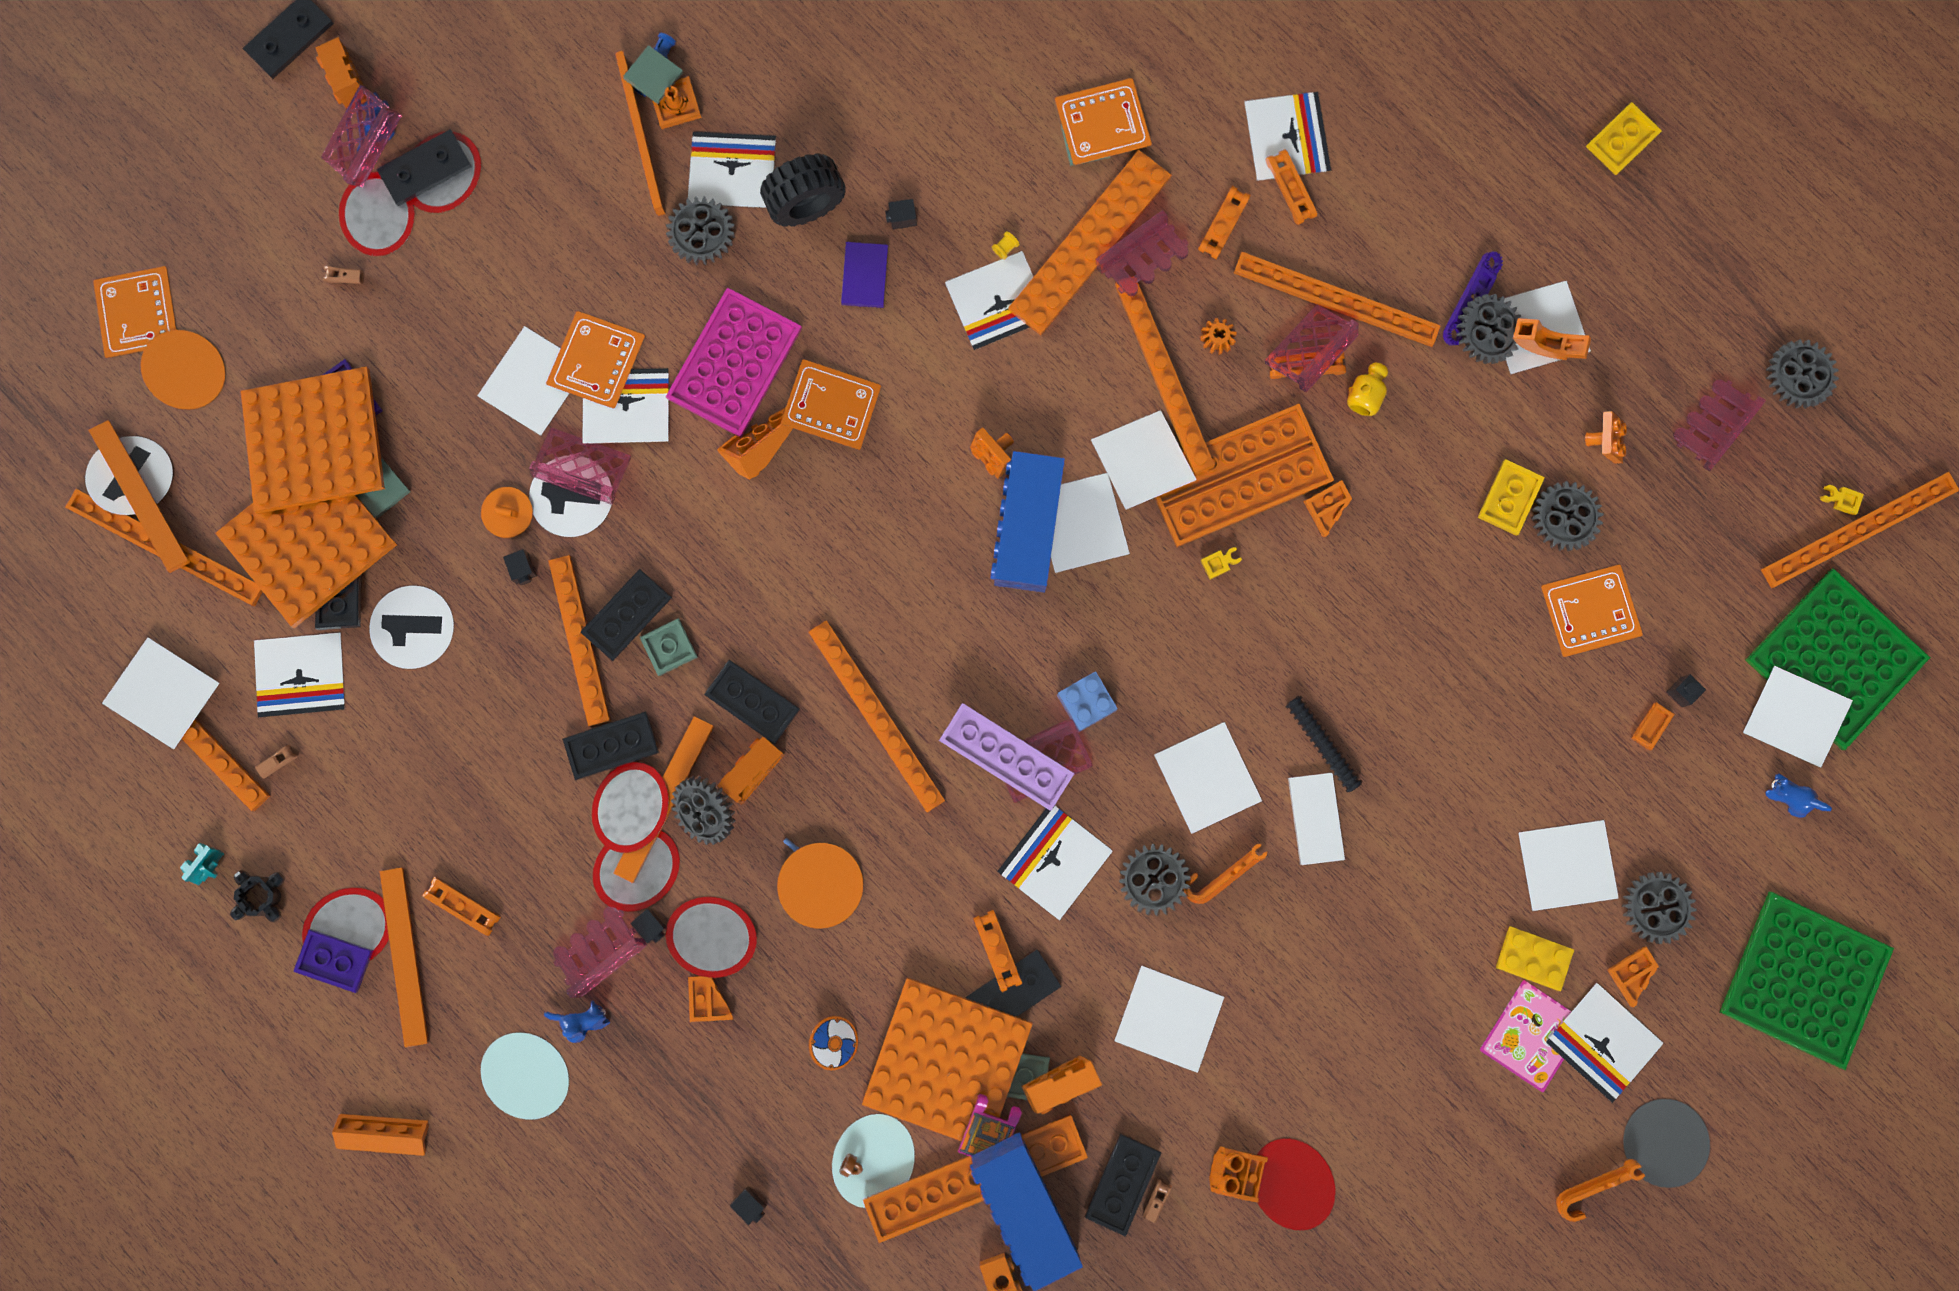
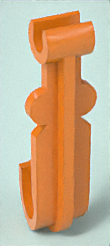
M1261 844L1255 845L1249 853L1201 891L1194 893L1191 889H1184L1188 896L1187 899L1195 904H1205L1259 861H1263L1267 856V851L1258 856L1256 851L1261 848ZM1193 873L1190 876L1191 880L1186 881L1185 884L1191 886L1198 878L1197 873Z
M1628 1159L1618 1169L1563 1191L1556 1200L1559 1214L1572 1222L1585 1219V1213L1581 1210L1567 1212L1568 1206L1606 1189L1618 1186L1628 1180H1642L1645 1174L1638 1169L1642 1166L1636 1160Z

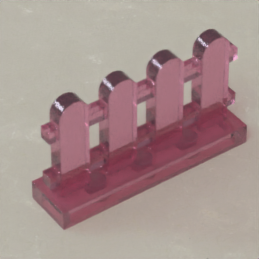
M1162 210L1096 258V269L1101 274L1105 273L1108 279L1112 277L1120 286L1118 291L1121 294L1125 292L1128 296H1135L1138 293L1137 282L1142 280L1146 284L1153 283L1155 280V273L1153 271L1156 268L1164 272L1169 271L1172 267L1171 257L1175 255L1179 259H1185L1188 256V242L1186 239L1180 240L1173 232L1175 227L1172 224L1168 226V215ZM1162 240L1170 250L1164 253L1156 243ZM1144 252L1153 261L1149 266L1140 257ZM1126 265H1129L1136 273L1134 277L1131 278L1123 269Z
M1716 380L1711 386L1712 391L1717 394L1714 399L1710 396H1703L1699 401V407L1704 410L1700 415L1697 412L1689 413L1686 417V422L1691 426L1690 429L1687 431L1684 428H1678L1673 434L1674 439L1679 442L1676 446L1679 448L1685 446L1697 455L1695 459L1707 461L1703 468L1709 472L1766 401L1760 396L1755 401L1751 400V394L1748 392L1745 395L1731 386L1732 382L1729 380L1727 382ZM1723 398L1735 406V408L1731 411L1718 401ZM1740 410L1745 413L1742 417L1737 415ZM1710 414L1722 422L1721 426L1718 427L1706 419V416ZM1727 426L1732 429L1730 433L1724 431ZM1697 430L1710 440L1705 443L1693 435V433ZM1714 442L1719 445L1717 449L1711 447Z
M615 907L605 908L603 916L606 921L601 924L598 920H590L587 923V931L589 932L587 936L584 937L581 933H574L570 937L572 947L569 950L564 946H558L554 949L553 955L556 960L553 963L555 967L560 966L567 977L564 980L565 984L571 985L566 990L570 998H581L648 946L643 938H634L633 935L636 932L634 928L629 929L622 916L625 915L623 910H617ZM609 926L617 938L614 942L611 941L605 931ZM592 940L600 950L598 955H595L589 945V942ZM575 953H577L584 965L580 969L572 958Z

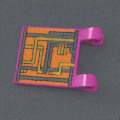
M979 1094L958 1152L971 1157L1011 1137L1021 1117V1109L1013 1106L1008 1121L984 1113L988 1099L986 1095Z

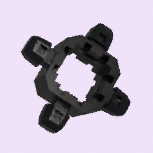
M240 870L234 875L236 883L241 885L234 891V900L238 904L230 912L234 920H241L246 915H265L269 921L276 922L282 917L279 909L274 907L281 901V892L277 887H280L285 881L282 873L276 872L269 877L250 876L246 871ZM257 883H260L262 888L268 892L269 898L266 899L267 902L263 903L259 909H254L253 904L247 900L248 897L246 895Z

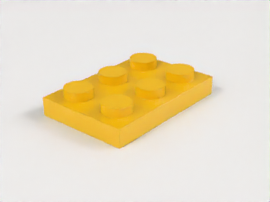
M1631 102L1586 147L1607 168L1617 175L1662 130Z
M1505 459L1477 518L1515 536L1519 535L1545 477Z
M1509 927L1496 969L1561 992L1574 949L1517 928Z

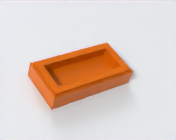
M1653 703L1631 739L1649 751L1653 750L1675 714L1659 703Z

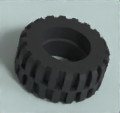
M815 153L814 155L807 154L804 157H796L794 160L787 161L782 166L776 167L763 180L760 194L773 222L783 227H795L799 224L804 225L807 222H813L817 218L827 215L829 211L834 210L836 205L842 202L846 187L834 160L827 155Z

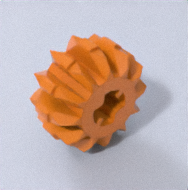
M1215 318L1214 324L1211 321H1207V327H1202L1201 332L1204 335L1200 337V341L1205 342L1203 345L1204 349L1211 347V354L1214 353L1215 349L1219 355L1222 354L1223 349L1229 352L1231 349L1230 345H1234L1236 342L1233 338L1236 337L1237 333L1231 331L1234 326L1233 324L1227 326L1226 319L1220 323L1219 319ZM1215 334H1216L1217 336L1221 334V335H1222V338H1220V337L1215 338L1214 336H1215Z

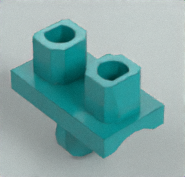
M199 843L194 849L197 858L194 861H185L180 867L184 873L181 878L186 882L189 881L196 885H200L202 881L205 882L208 877L216 878L218 876L214 869L218 865L217 862L224 855L219 849Z

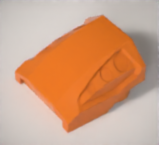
M1221 1146L1213 1158L1209 1176L1211 1191L1258 1203L1259 1198L1257 1196L1262 1173L1268 1158Z

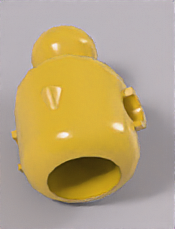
M1374 362L1368 368V375L1356 377L1353 386L1349 387L1347 404L1352 411L1363 416H1373L1378 413L1387 393V386L1382 381L1388 375V368L1385 365Z

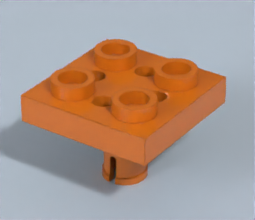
M689 76L678 79L671 86L670 90L667 87L664 92L665 96L659 104L653 101L661 129L701 118Z
M1612 411L1603 412V432L1586 433V446L1602 445V454L1614 464L1623 463V457L1626 456V445L1623 444L1624 436L1627 434L1626 423Z
M982 427L976 432L970 448L974 457L980 459L985 464L986 470L999 479L1004 475L1007 463L1011 461V458L1004 450L1013 445L1014 440L1008 433H1005L995 441Z

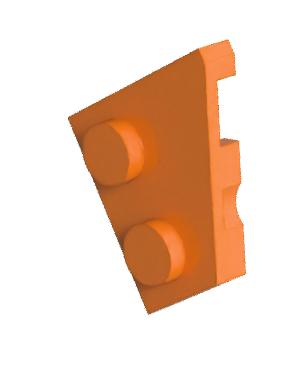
M1340 480L1303 501L1322 537L1328 536L1330 529L1341 517L1342 511L1349 505L1352 497L1343 481Z
M1642 947L1607 969L1630 1007H1635L1638 1003L1637 999L1642 991L1646 989L1650 977L1655 974L1659 966L1647 947Z
M702 976L688 977L690 1022L734 1019L713 978Z

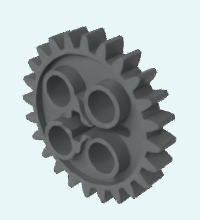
M697 196L694 198L693 203L686 199L687 205L684 206L679 203L680 210L673 209L675 217H668L672 223L666 224L667 229L670 230L666 233V236L671 238L668 243L670 246H673L672 250L674 253L679 252L678 256L680 259L686 256L687 263H690L692 259H694L695 265H698L700 260L706 265L707 259L715 263L714 257L718 256L722 259L721 252H729L726 245H733L729 239L735 237L734 232L731 231L735 229L734 224L731 223L733 221L732 216H727L729 214L727 208L722 210V203H718L715 206L713 198L709 203H707L705 196L702 202H699ZM700 214H707L705 219H698ZM683 227H691L688 232H681ZM713 230H720L718 235H710ZM697 242H703L702 247L694 248Z
M1486 294L1482 298L1480 296L1474 298V301L1467 303L1468 307L1462 308L1465 315L1458 316L1462 323L1456 325V327L1461 328V332L1456 335L1463 338L1459 344L1465 343L1466 345L1463 352L1471 351L1469 358L1476 356V362L1483 360L1484 364L1490 362L1495 364L1499 361H1505L1506 357L1513 356L1512 351L1518 350L1513 336L1517 319L1521 317V314L1515 315L1517 307L1510 308L1512 301L1504 303V296L1497 299V294L1490 297ZM1483 311L1486 314V320L1483 317ZM1501 319L1504 321V327L1501 325ZM1476 331L1479 333V339L1476 337ZM1494 339L1498 343L1497 347L1494 345Z
M1801 339L1795 343L1790 341L1786 345L1781 346L1779 351L1773 353L1775 358L1768 361L1773 366L1766 369L1772 374L1766 377V379L1773 380V383L1769 385V387L1776 388L1773 395L1780 393L1779 401L1786 398L1787 406L1794 402L1795 408H1799L1802 405L1804 409L1810 407V405L1815 407L1819 402L1826 401V397L1833 394L1831 390L1837 387L1832 383L1839 380V377L1833 375L1839 369L1832 367L1837 361H1830L1829 358L1832 356V353L1825 355L1826 347L1819 350L1818 342L1811 346L1810 340L1802 343ZM1802 356L1806 358L1807 363L1802 360ZM1785 368L1790 371V375L1786 373ZM1815 373L1819 375L1820 380L1815 377ZM1798 385L1802 386L1803 392L1799 390Z
M1565 481L1562 487L1559 483H1556L1554 489L1549 486L1546 492L1539 494L1542 499L1535 500L1539 507L1532 509L1537 515L1531 519L1538 522L1533 528H1540L1541 531L1538 532L1537 536H1545L1543 543L1550 540L1551 548L1558 544L1559 551L1563 550L1566 546L1567 552L1573 549V546L1576 550L1581 549V544L1585 547L1589 545V541L1596 539L1594 534L1600 533L1596 526L1603 524L1598 518L1602 517L1604 513L1597 511L1602 505H1595L1594 502L1597 501L1598 497H1590L1592 490L1585 493V485L1577 489L1576 482L1569 487L1568 481ZM1559 498H1563L1566 501V507L1560 505ZM1578 508L1584 509L1585 517L1578 513ZM1550 516L1557 520V525L1550 523ZM1569 526L1575 528L1576 535H1572L1569 532Z
M701 776L687 778L675 787L676 791L672 793L675 798L671 800L675 804L672 810L677 812L674 818L681 820L678 825L685 826L684 833L689 831L691 839L696 836L698 843L704 840L705 845H708L710 842L714 845L717 842L720 843L731 834L730 831L734 829L732 823L736 821L731 816L735 811L729 809L733 804L726 801L728 795L721 794L722 787L717 790L716 782L709 784V779L702 780Z
M1154 844L1151 845V850H1148L1144 845L1142 853L1136 849L1135 858L1128 855L1131 861L1130 864L1123 862L1127 870L1120 871L1125 876V879H1121L1119 882L1126 885L1120 890L1123 893L1128 892L1124 899L1126 901L1133 899L1130 906L1133 908L1138 905L1137 911L1140 913L1145 908L1146 915L1148 916L1152 910H1154L1156 916H1159L1160 910L1167 915V908L1169 907L1175 911V903L1183 904L1180 897H1188L1183 892L1184 889H1191L1189 885L1185 884L1186 881L1191 880L1190 876L1185 875L1190 869L1188 867L1182 868L1186 861L1184 859L1178 861L1180 857L1178 852L1172 856L1173 849L1171 847L1165 852L1164 845L1162 844L1159 850L1156 849ZM1158 859L1160 866L1155 870H1151L1149 868L1150 862ZM1169 865V868L1160 875L1164 867ZM1169 874H1175V883L1171 885L1166 884V877ZM1144 876V884L1136 886L1134 883L1136 877ZM1151 877H1158L1160 882L1158 884L1152 883ZM1148 888L1146 894L1142 895V891ZM1155 890L1161 891V898L1158 901L1151 900V893Z
M1657 872L1656 876L1654 873H1648L1647 877L1644 875L1639 876L1640 882L1632 881L1635 888H1627L1630 896H1623V898L1628 901V904H1623L1622 907L1628 909V912L1624 913L1623 916L1630 917L1626 924L1634 925L1633 933L1640 931L1639 938L1644 939L1647 936V942L1652 943L1655 939L1656 944H1662L1663 940L1665 943H1671V938L1678 941V933L1680 935H1687L1684 928H1692L1688 921L1696 919L1690 914L1697 911V909L1690 905L1696 902V900L1688 898L1692 891H1684L1687 886L1686 883L1679 884V877L1672 879L1670 873L1663 876L1662 872ZM1666 889L1670 892L1669 900L1664 898V891ZM1644 894H1647L1649 897L1647 905L1642 901ZM1675 902L1678 903V905L1675 907L1659 909V911H1649L1643 914L1641 913L1642 909L1659 907L1660 905H1669ZM1671 911H1674L1676 914L1674 922L1669 918ZM1651 915L1655 919L1652 927L1648 924V918Z

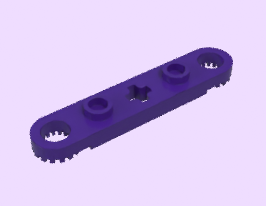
M1487 252L1482 256L1443 331V339L1446 344L1451 346L1459 345V342L1463 339L1462 336H1457L1454 340L1450 333H1452L1453 329L1457 333L1461 332V328L1456 327L1457 324L1462 323L1458 316L1465 315L1462 308L1468 307L1467 303L1473 301L1471 295H1474V298L1479 296L1482 298L1483 295L1489 294L1497 278L1496 276L1499 270L1502 269L1501 266H1503L1500 253ZM1491 257L1494 259L1493 268L1490 267V262H1488Z

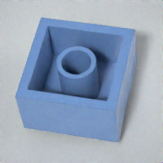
M1096 671L1057 694L1078 733L1116 712L1118 709Z

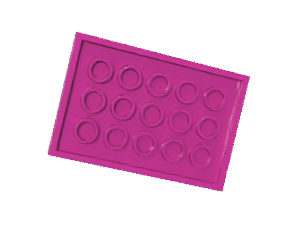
M727 288L668 391L666 399L742 438L800 334L802 326Z

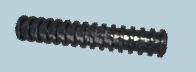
M1297 696L1287 703L1285 707L1291 710L1289 713L1294 714L1293 718L1299 721L1297 724L1303 727L1301 728L1302 731H1306L1305 735L1311 738L1310 742H1314L1313 746L1319 749L1317 752L1322 753V759L1325 758L1327 760L1325 763L1329 764L1330 770H1334L1333 774L1339 777L1337 780L1342 781V787L1347 788L1345 791L1347 793L1352 792L1362 785L1363 781L1358 779L1359 775L1354 773V768L1351 769L1349 767L1351 764L1347 763L1346 757H1342L1343 753L1337 750L1339 747L1334 746L1335 742L1329 739L1331 736L1326 734V729H1322L1323 725L1317 722L1318 718H1314L1315 714L1309 711L1311 708L1306 707V701L1303 702L1301 700L1303 697Z

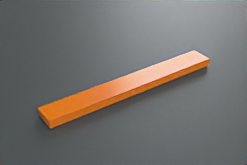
M619 51L615 55L653 208L658 216L664 215L665 211L634 87L623 79L624 74L629 70L628 62L624 52Z
M107 420L89 429L88 431L167 571L171 573L190 563L111 422Z
M695 716L662 777L666 784L669 798L665 822L674 806L671 800L675 798L672 795L676 791L675 787L689 777L714 728L713 725ZM660 832L642 849L623 853L613 874L634 883Z
M404 868L380 871L404 1046L406 1048L427 1044L429 1041Z

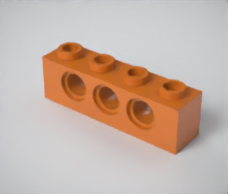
M1005 1252L979 1262L988 1291H1022L1019 1279L1014 1280L1012 1272L1015 1271L1011 1257L1006 1258ZM998 1276H1006L1008 1278L1007 1284L1003 1286L996 1283Z

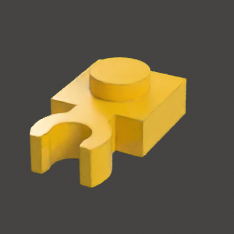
M1833 485L1824 487V490L1830 492V497L1824 495L1820 498L1821 501L1826 503L1833 501L1835 502L1834 509L1853 516L1858 513L1864 494L1845 487L1840 488L1839 491Z
M1236 547L1230 548L1224 556L1220 550L1201 559V563L1210 580L1230 570L1228 564L1236 565L1240 563L1241 557L1238 559L1231 558V553L1237 550Z

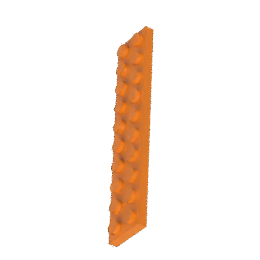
M1138 150L1008 307V310L1039 335H1042L1166 185L1172 175Z
M1071 1114L1021 1134L1041 1177L1088 1158ZM970 1156L964 1157L864 1198L863 1203L878 1242H884L984 1201L981 1194V1183L977 1185L971 1174L970 1165L973 1164L972 1158Z

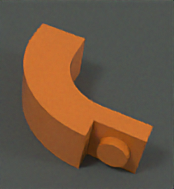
M1518 318L1513 336L1514 341L1525 350L1560 360H1567L1568 357L1587 359L1591 342L1590 336L1563 334L1551 331L1536 319Z

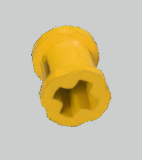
M1006 231L1004 237L997 244L992 245V249L1001 259L1006 260L1007 254L1020 244L1010 232Z

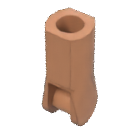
M324 267L326 276L323 277V281L363 284L364 272L361 269Z
M291 745L283 747L255 767L262 778H267L298 757L297 754H293L291 751ZM284 755L286 759L281 761L279 757Z
M1158 1179L1142 1216L1154 1223H1157L1172 1188L1171 1184L1166 1185L1161 1182V1179ZM1158 1191L1164 1193L1162 1199L1156 1197Z

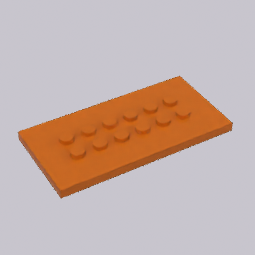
M1297 404L1205 442L1214 462V468L1194 475L1197 480L1157 496L1155 500L1177 548L1330 484L1334 479L1300 404Z

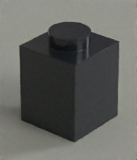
M913 199L888 202L889 210H885L887 223L892 225V230L917 226Z
M524 549L503 557L511 581L514 583L525 585L530 583L532 578L537 577L530 556Z
M1689 674L1680 677L1666 693L1681 707L1692 705L1706 689Z
M651 908L646 909L630 923L647 944L659 942L665 936L664 931L667 929Z
M749 1186L730 1204V1207L747 1225L752 1221L757 1223L766 1214L763 1210L767 1205Z

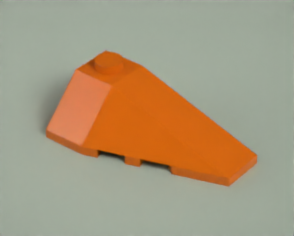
M786 407L769 416L768 422L751 426L752 431L743 435L742 438L735 435L717 449L720 455L739 475L749 480L758 476L788 437L793 428L781 424Z

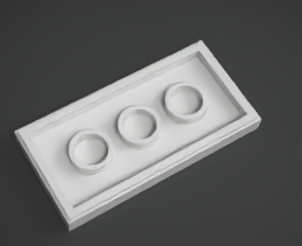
M1326 773L1288 778L1300 865L1345 860L1333 774Z

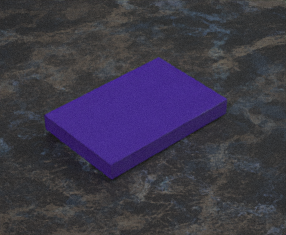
M846 242L841 305L884 308L888 245Z
M309 929L293 972L358 993L373 950Z

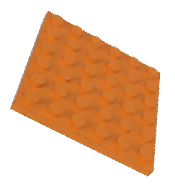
M367 366L241 391L255 513L260 514L385 489L370 369Z
M356 495L260 514L254 512L252 503L215 533L294 629L397 546L396 542Z
M907 977L862 1105L962 1141L979 1094L986 1095L988 1099L984 1113L1000 1117L1033 1022Z

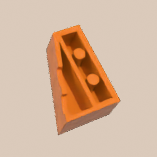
M339 37L315 47L319 55L316 59L321 68H324L326 72L325 78L332 87L334 97L339 104L343 103L347 110L370 99L352 59Z
M764 737L761 739L757 738L750 745L749 748L751 750L737 760L736 766L726 773L717 785L719 788L722 787V791L741 805L744 804L785 755Z
M1079 1055L1021 1087L1032 1110L1037 1114H1045L1051 1111L1054 1106L1066 1103L1079 1095L1102 1086V1083L1092 1062Z

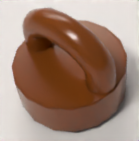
M851 1153L846 1155L839 1169L840 1174L848 1177L850 1174L859 1175L863 1171L862 1165L857 1162V1156Z

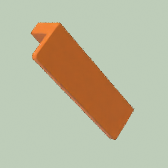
M339 1114L332 1134L337 1149L424 1156L426 1152L424 1140L429 1123L424 1120Z

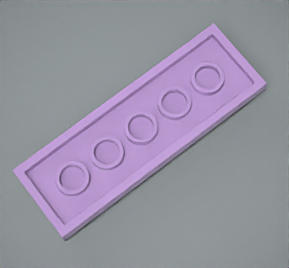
M963 703L939 739L940 742L1050 811L1074 775L1067 768Z

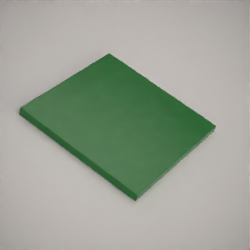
M1832 568L1745 661L1767 681L1774 666L1853 700L1833 741L1841 750H1846L1931 657Z
M1768 892L1719 1013L1837 1068L1846 1070L1894 948L1776 893Z

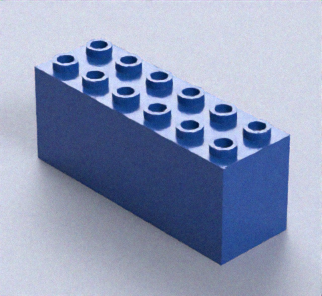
M1013 451V455L1010 457L1011 461L1006 466V475H1009V479L1005 478L1003 495L1006 496V500L1002 499L1000 516L1003 517V521H998L997 537L1000 538V542H995L994 558H997V563H992L991 579L994 580V586L1045 593L1065 458Z
M1020 1132L971 1156L973 1164L970 1165L973 1179L977 1185L981 1183L982 1197L986 1205L991 1204L989 1205L992 1211L991 1215L996 1225H999L1001 1229V1235L1006 1246L1009 1245L1011 1256L1016 1266L1019 1265L1025 1285H1031L1033 1291H1037L1082 1268L1083 1265L1078 1250Z

